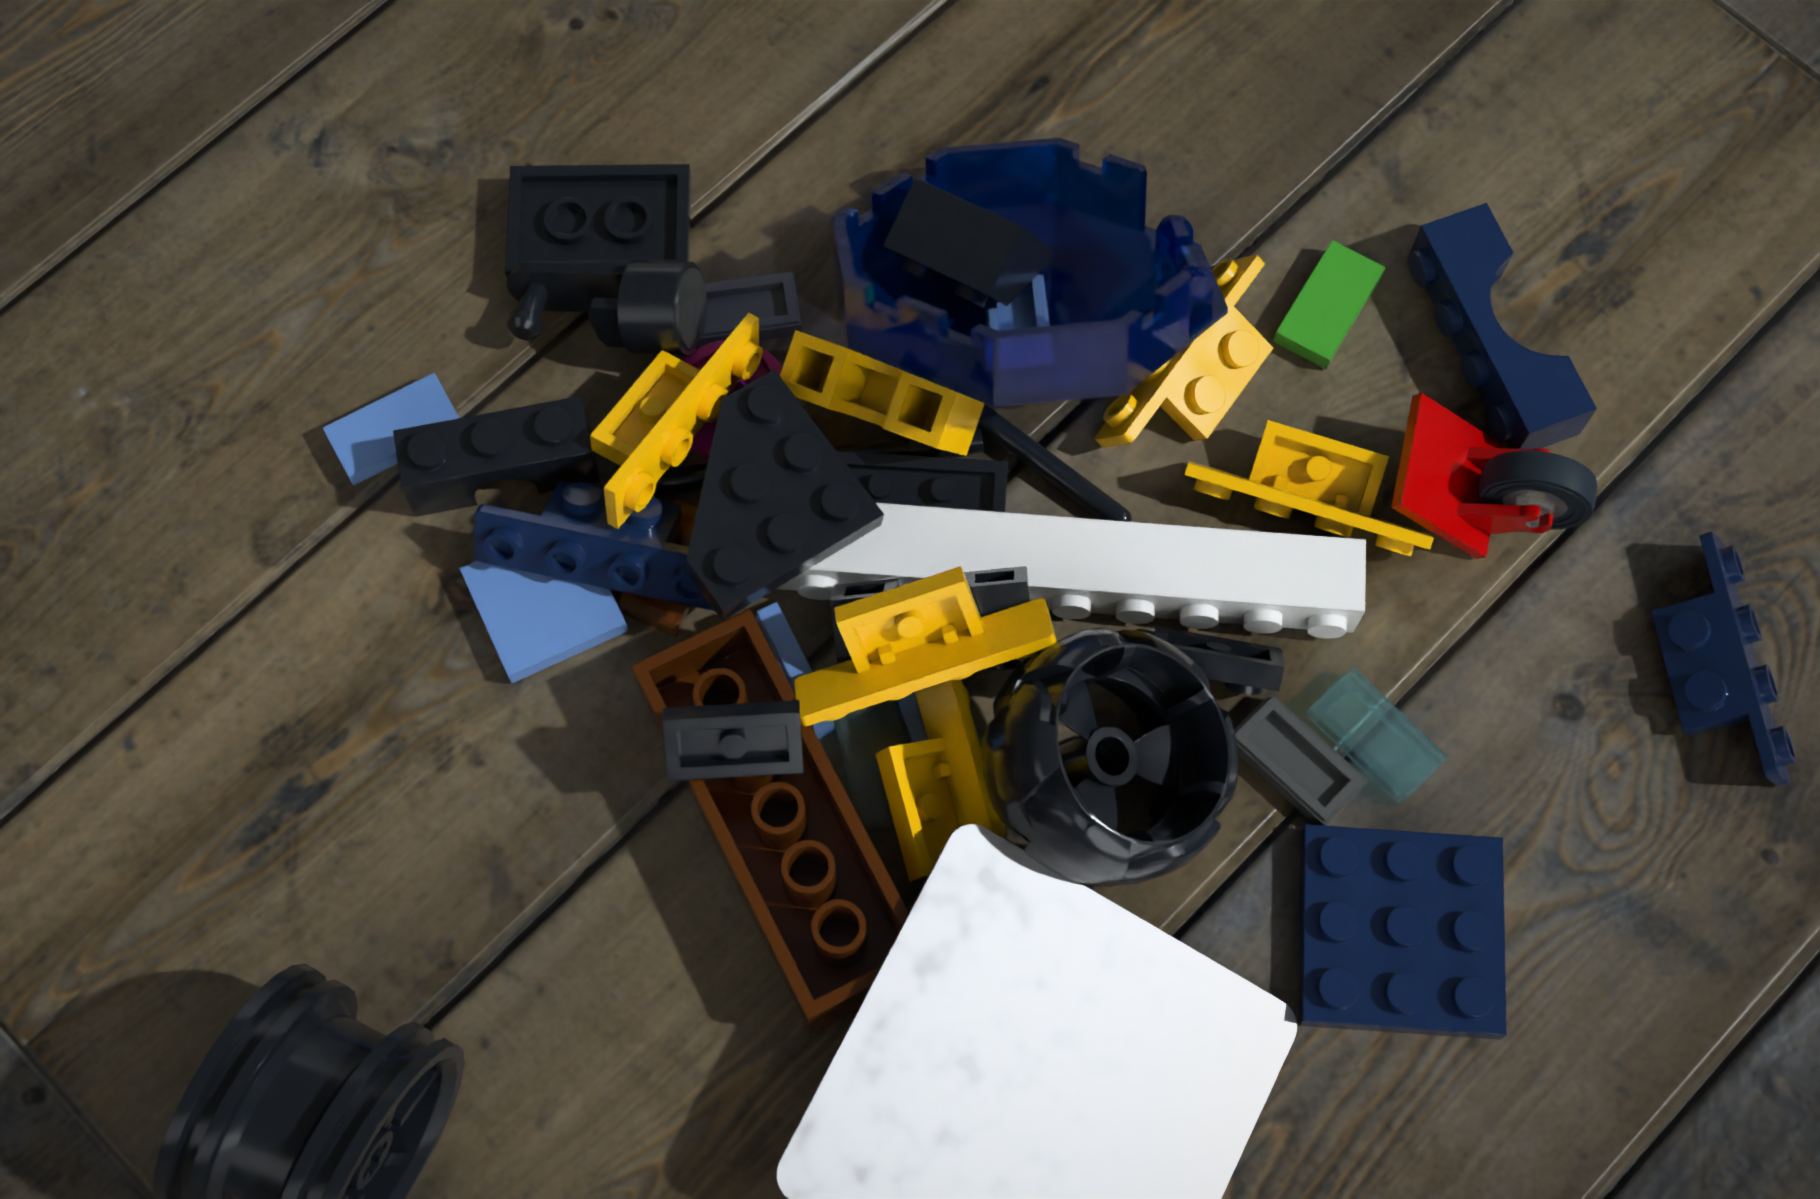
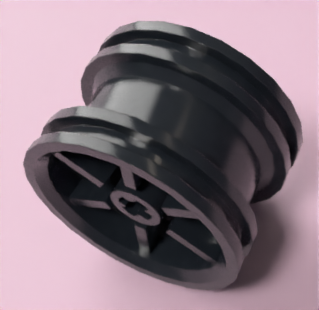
M305 963L291 965L273 976L239 1010L211 1047L190 1081L171 1119L159 1151L153 1177V1196L155 1199H406L438 1144L454 1107L465 1064L464 1051L457 1044L445 1038L434 1041L433 1033L415 1022L403 1024L385 1036L356 1020L358 1004L355 991L337 980L326 981L325 975Z

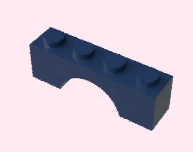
M1484 203L1421 225L1408 256L1410 272L1419 286L1426 287L1435 305L1434 314L1437 325L1443 335L1451 337L1461 355L1463 375L1473 389L1478 388L1488 407V421L1496 438L1500 441H1505L1509 449L1544 448L1581 434L1597 408L1570 357L1547 355L1525 348L1502 329L1493 313L1490 299L1491 288L1499 282L1514 252L1488 204Z

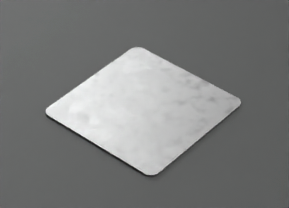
M976 824L964 825L957 828L948 837L777 1163L775 1171L776 1183L780 1192L787 1199H1221L1297 1032L1296 1018L1291 1008L1283 1001L1081 883L1048 870L1030 857L1024 850L985 827Z

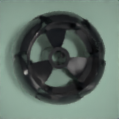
M1107 628L1082 630L1070 634L1045 650H1041L1033 656L1026 658L1013 670L1001 687L993 702L994 719L989 722L982 741V766L987 792L1001 822L1015 833L1021 835L1029 843L1024 851L1048 870L1075 882L1096 887L1138 884L1164 876L1188 864L1211 842L1222 826L1216 819L1234 797L1238 779L1236 737L1228 711L1219 708L1214 696L1210 692L1208 678L1201 668L1178 647L1160 637L1143 631L1126 629L1113 631ZM1095 683L1118 696L1136 714V722L1147 733L1133 742L1125 732L1118 728L1103 727L1098 729L1087 686ZM1058 721L1081 737L1059 746ZM1137 774L1143 779L1158 784L1159 796L1152 800L1149 809L1150 816L1152 817L1149 827L1145 830H1137L1123 835L1116 831L1117 803L1114 788L1126 784Z

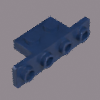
M559 480L541 516L481 504L475 513L474 557L479 562L714 611L685 571L689 547L673 543L681 525V504L661 501L652 497L642 511H633L621 527L616 529L607 524L603 488H598L585 482L574 483Z
M1713 531L1701 534L1699 537L1715 593L1651 611L1682 730L1688 736L1750 720L1766 778L1776 786L1789 784L1791 782L1786 765L1796 763V756L1786 727L1784 725L1775 727L1769 704L1779 701L1778 691L1769 666L1767 664L1758 666L1752 643L1762 641V635L1751 604L1742 606L1736 584L1745 581V574L1739 554L1734 545L1725 547Z

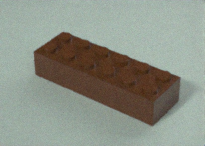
M750 609L631 665L638 689L663 739V708L796 700L790 684ZM801 723L804 773L690 779L684 781L810 1033L859 1009L909 912L811 725L805 727Z

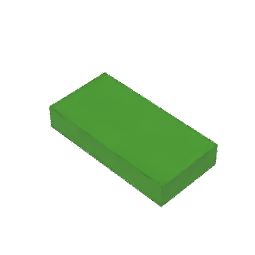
M1332 240L1277 329L1273 342L1327 369L1381 280L1386 267Z

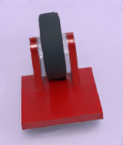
M1425 394L1412 395L1391 508L1475 559L1487 556L1489 539L1492 534L1518 531L1545 533L1549 530L1572 528L1589 520L1595 508L1597 496V480L1589 468L1571 458L1550 453L1549 449L1505 448L1504 445Z

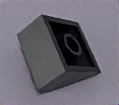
M916 177L883 244L884 247L901 256L897 268L928 283H931L935 273L954 281L950 293L981 308H984L988 298L1008 306L1050 262L1055 252L1054 249L1023 226Z

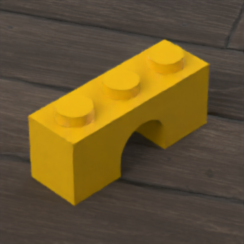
M797 330L794 332L780 374L781 379L790 391L799 399L882 426L884 430L928 446L967 456L987 396Z

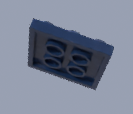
M1305 824L1301 830L1299 1026L1496 1040L1505 1037L1507 1032L1503 838Z

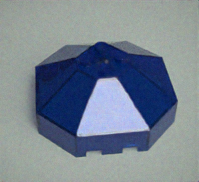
M1062 138L940 148L925 157L926 174L919 178L926 183L1023 226L1055 250L1050 262L1039 273L1044 275L1050 326L1000 331L986 326L985 306L981 308L950 293L954 281L935 273L931 283H928L897 268L901 256L887 249L883 244L913 183V175L902 172L872 191V209L858 217V210L850 207L845 208L832 217L835 281L848 349L993 407L1126 395L1228 313V306L1201 244L1193 242V227L1187 218L1180 215H1168L1161 220L1157 229L1145 226L1147 170L1145 165L1109 154L1102 159L1101 168L1080 161V144Z

